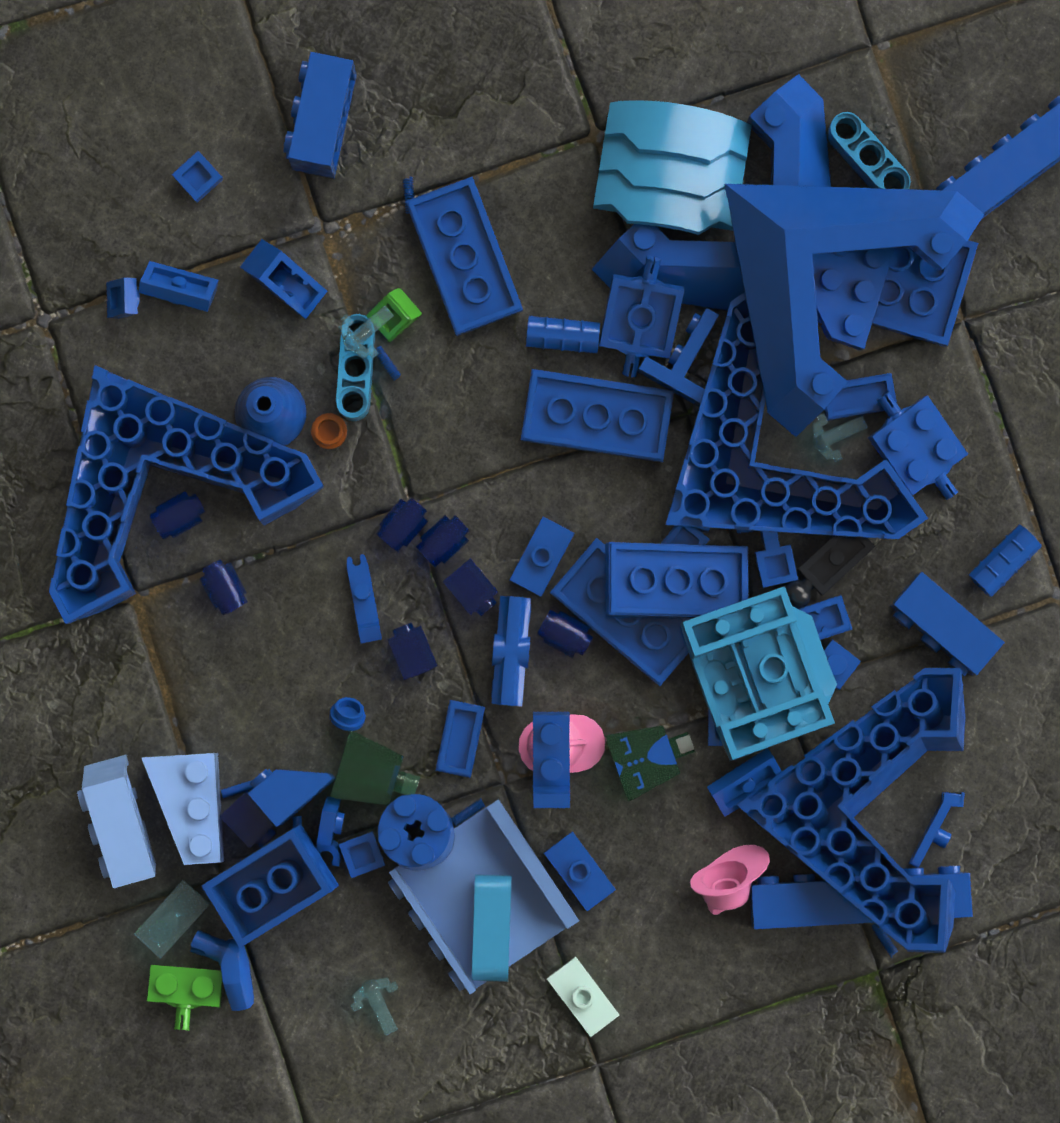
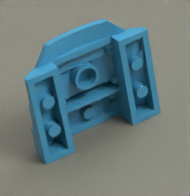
M660 101L610 102L593 208L617 212L627 224L665 227L697 235L711 227L733 231L724 184H743L752 125L723 113L684 104Z
M785 586L680 624L701 691L730 761L835 724L828 704L837 686L836 680L822 647L813 617L792 606Z

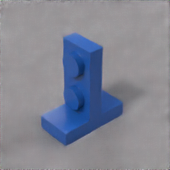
M706 308L702 316L695 313L685 331L691 334L685 347L678 344L668 361L669 364L673 365L672 370L646 356L639 367L638 373L667 390L674 391L676 395L700 408L705 389L684 377L713 328L719 314Z
M533 712V808H570L569 712Z

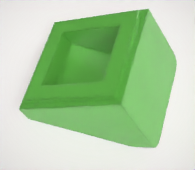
M400 288L389 292L366 316L385 338L391 342L415 322L422 313Z

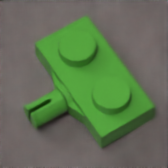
M151 965L147 1001L167 1003L176 1007L174 1029L181 1030L183 1016L182 1030L189 1031L191 1009L201 1006L221 1008L223 989L221 970Z

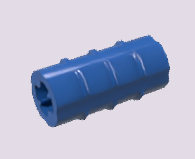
M529 316L526 347L577 351L579 353H598L600 323L584 320H567L565 318Z
M1019 524L1012 532L1005 535V538L995 548H992V551L982 561H979V564L968 576L991 598L1002 586H1005V583L1015 573H1018V570L1027 561H1031V557L1042 545L1025 527Z

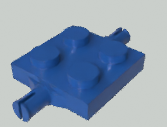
M646 256L643 276L612 275L599 346L617 349L626 354L622 374L625 376H629L630 371L631 377H637L640 357L656 356L670 359L684 295V287L666 284L657 279L661 259L658 257H654L653 262L652 256Z
M890 392L879 397L877 402H879L889 418L868 439L883 461L887 459L912 496L926 485L935 483L945 500L956 495L958 490H956L946 474L949 473L954 464L967 456L968 453L929 396H923L910 407L900 409Z

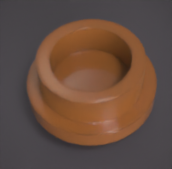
M322 414L312 424V438L321 448L335 449L344 443L347 437V426L344 420L336 414Z

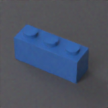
M923 572L918 573L890 605L896 611L893 617L908 630L914 626L923 634L920 640L935 653L941 649L951 658L948 664L952 668H960L962 676H965L967 673L971 676H977L1005 643Z

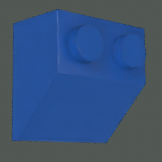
M265 769L250 782L254 789L248 795L276 827H279L329 786L336 778L332 773L277 769L272 772L270 769Z

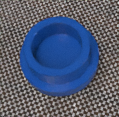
M345 697L339 699L331 707L329 718L339 729L355 731L364 725L366 715L363 705L358 700Z

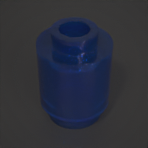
M185 490L155 507L157 511L149 516L164 540L170 536L175 538L202 523L203 520L200 515L206 511L196 493L189 496Z
M400 498L379 523L381 528L377 531L376 535L398 552L403 546L407 547L427 524L428 520L423 517L427 510L413 498H410L407 502Z
M444 515L420 537L422 541L416 548L436 568L441 562L445 564L469 542L465 535L470 530L456 515L451 519Z
M220 559L202 569L205 575L199 580L215 610L219 608L222 616L248 603L244 595L247 591L231 562L224 565Z
M553 610L549 611L537 633L538 636L544 638L543 643L572 659L577 653L583 656L593 639L588 634L589 626L562 611L556 613Z

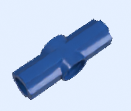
M500 596L497 634H494L492 666H495L491 693L492 704L522 707L525 669H528L531 636H528L531 598Z

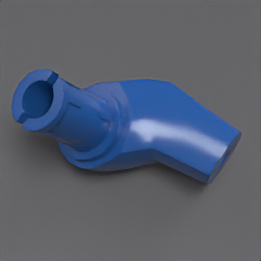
M198 930L192 940L190 952L219 962L223 985L232 1011L250 1008L254 1004V992L250 963L245 946L239 948L234 938L226 941Z

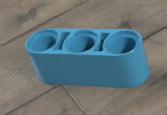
M842 112L834 117L828 128V140L869 188L886 189L883 181L886 177L892 176L899 179L902 186L901 189H909L911 181L906 169L854 113ZM842 123L849 124L854 130V136L850 139L839 137L836 133V126ZM863 150L873 151L877 155L878 163L873 166L865 165L860 160V152Z
M353 314L347 317L341 328L336 405L341 416L349 421H359L365 418L370 409L375 330L370 319L361 314ZM358 323L364 324L368 328V334L365 339L354 341L349 338L348 332L351 326ZM353 359L362 360L366 365L364 373L358 377H352L346 373V366ZM354 394L360 396L363 399V405L359 411L350 413L343 408L346 397Z
M475 875L472 981L508 982L512 876Z

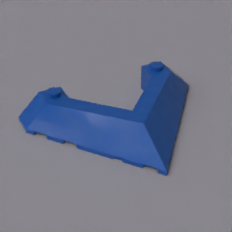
M798 74L765 100L749 116L747 123L752 125L751 129L771 149V185L831 187L824 102L818 93ZM634 224L592 268V271L610 289L613 274L628 277L643 276L646 256H652L653 262L654 257L661 259L657 276L658 280L666 284L684 287L682 304L728 311L730 302L744 293L740 261L735 242L669 240L657 226ZM817 315V321H818L819 323H821V321H820V319H819V317H818V315Z
M724 184L732 219L731 223L736 250L740 261L747 308L756 345L755 350L759 371L764 387L767 413L796 437L825 410L848 382L820 358L813 268L814 254L909 247L935 270H942L968 241L984 214L958 191Z
M745 292L732 300L665 525L899 539L927 520L928 517L887 459L857 480L755 462L766 398L755 350L756 345Z
M94 365L93 381L89 401L87 400L81 429L82 436L80 446L77 449L66 504L67 511L64 526L61 529L56 554L57 560L54 575L51 578L49 593L65 624L103 612L136 594L120 564V560L150 466L244 493L263 526L296 509L324 488L307 454L288 448L248 429H243L222 418L172 397L160 394L153 389Z
M924 668L913 676L914 679L897 692L894 690L874 704L872 710L856 722L852 720L804 755L805 758L798 764L789 766L767 782L768 786L751 799L749 797L745 798L737 806L908 952L945 953L954 927L956 893L949 879L911 878L854 818L927 751H964L965 705L962 671L960 668Z

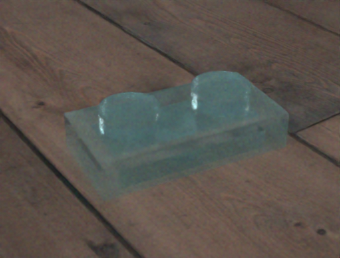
M182 880L134 935L161 959L210 906V903L185 880Z

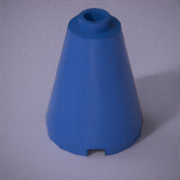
M265 377L253 381L242 390L235 405V421L237 426L285 446L300 435L305 424L307 409L303 396L293 384L281 378ZM271 403V407L267 411H261L265 404Z

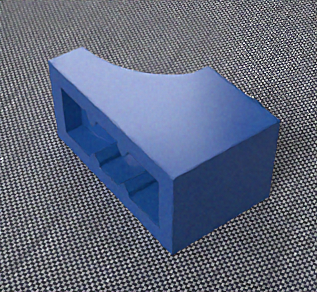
M263 239L260 240L240 266L242 270L262 287L279 298L304 319L309 316L328 292L286 254Z

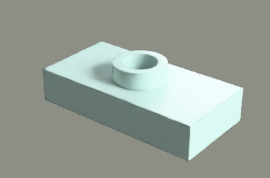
M576 956L547 978L590 1037L619 1016L617 1010Z

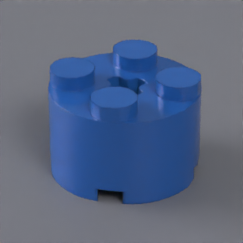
M410 794L398 797L386 807L379 820L378 837L382 849L390 859L405 869L421 871L432 868L443 862L453 848L455 833L449 814L437 801L425 795ZM421 824L420 828L425 832L422 838L416 837L414 841H411L412 836L409 834V830L411 827L417 828Z

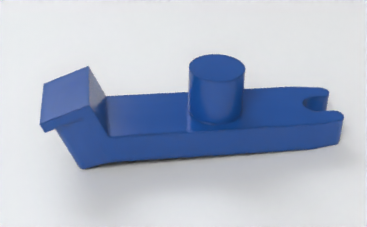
M361 554V563L358 566L353 564L351 557H347V572L360 642L366 643L381 640L382 636L369 565L365 555Z
M942 792L941 802L908 864L918 868L932 842L942 848L946 847L952 834L940 827L951 806L963 807L964 792H959V794Z

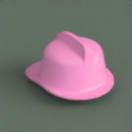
M570 715V773L592 768L600 761L605 751V737L601 727L585 715ZM533 722L524 728L519 738L518 749L522 761L532 771Z
M743 845L733 848L707 867L696 872L690 880L691 888L695 893L703 896L709 911L713 915H718L725 910L741 907L750 897L752 882L760 877L768 868L770 863L769 853L763 847L757 845Z

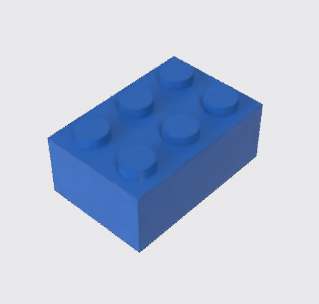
M310 52L309 61H302L299 73L302 94L301 97H294L291 117L294 118L293 124H295L293 132L287 131L283 152L286 153V159H289L293 170L335 179L357 76L353 60Z
M302 824L206 882L202 885V888L237 945L241 948L332 892L339 884Z

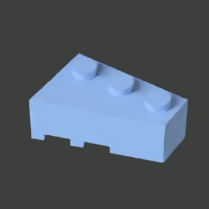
M218 753L143 757L142 761L183 864L224 862Z
M127 755L84 766L82 790L77 791L82 811H89L92 823L88 824L93 845H100L103 855L98 857L103 878L110 877L113 888L153 878L156 874V863L146 825L142 821L136 799H138L136 788H132L127 773V766H129Z

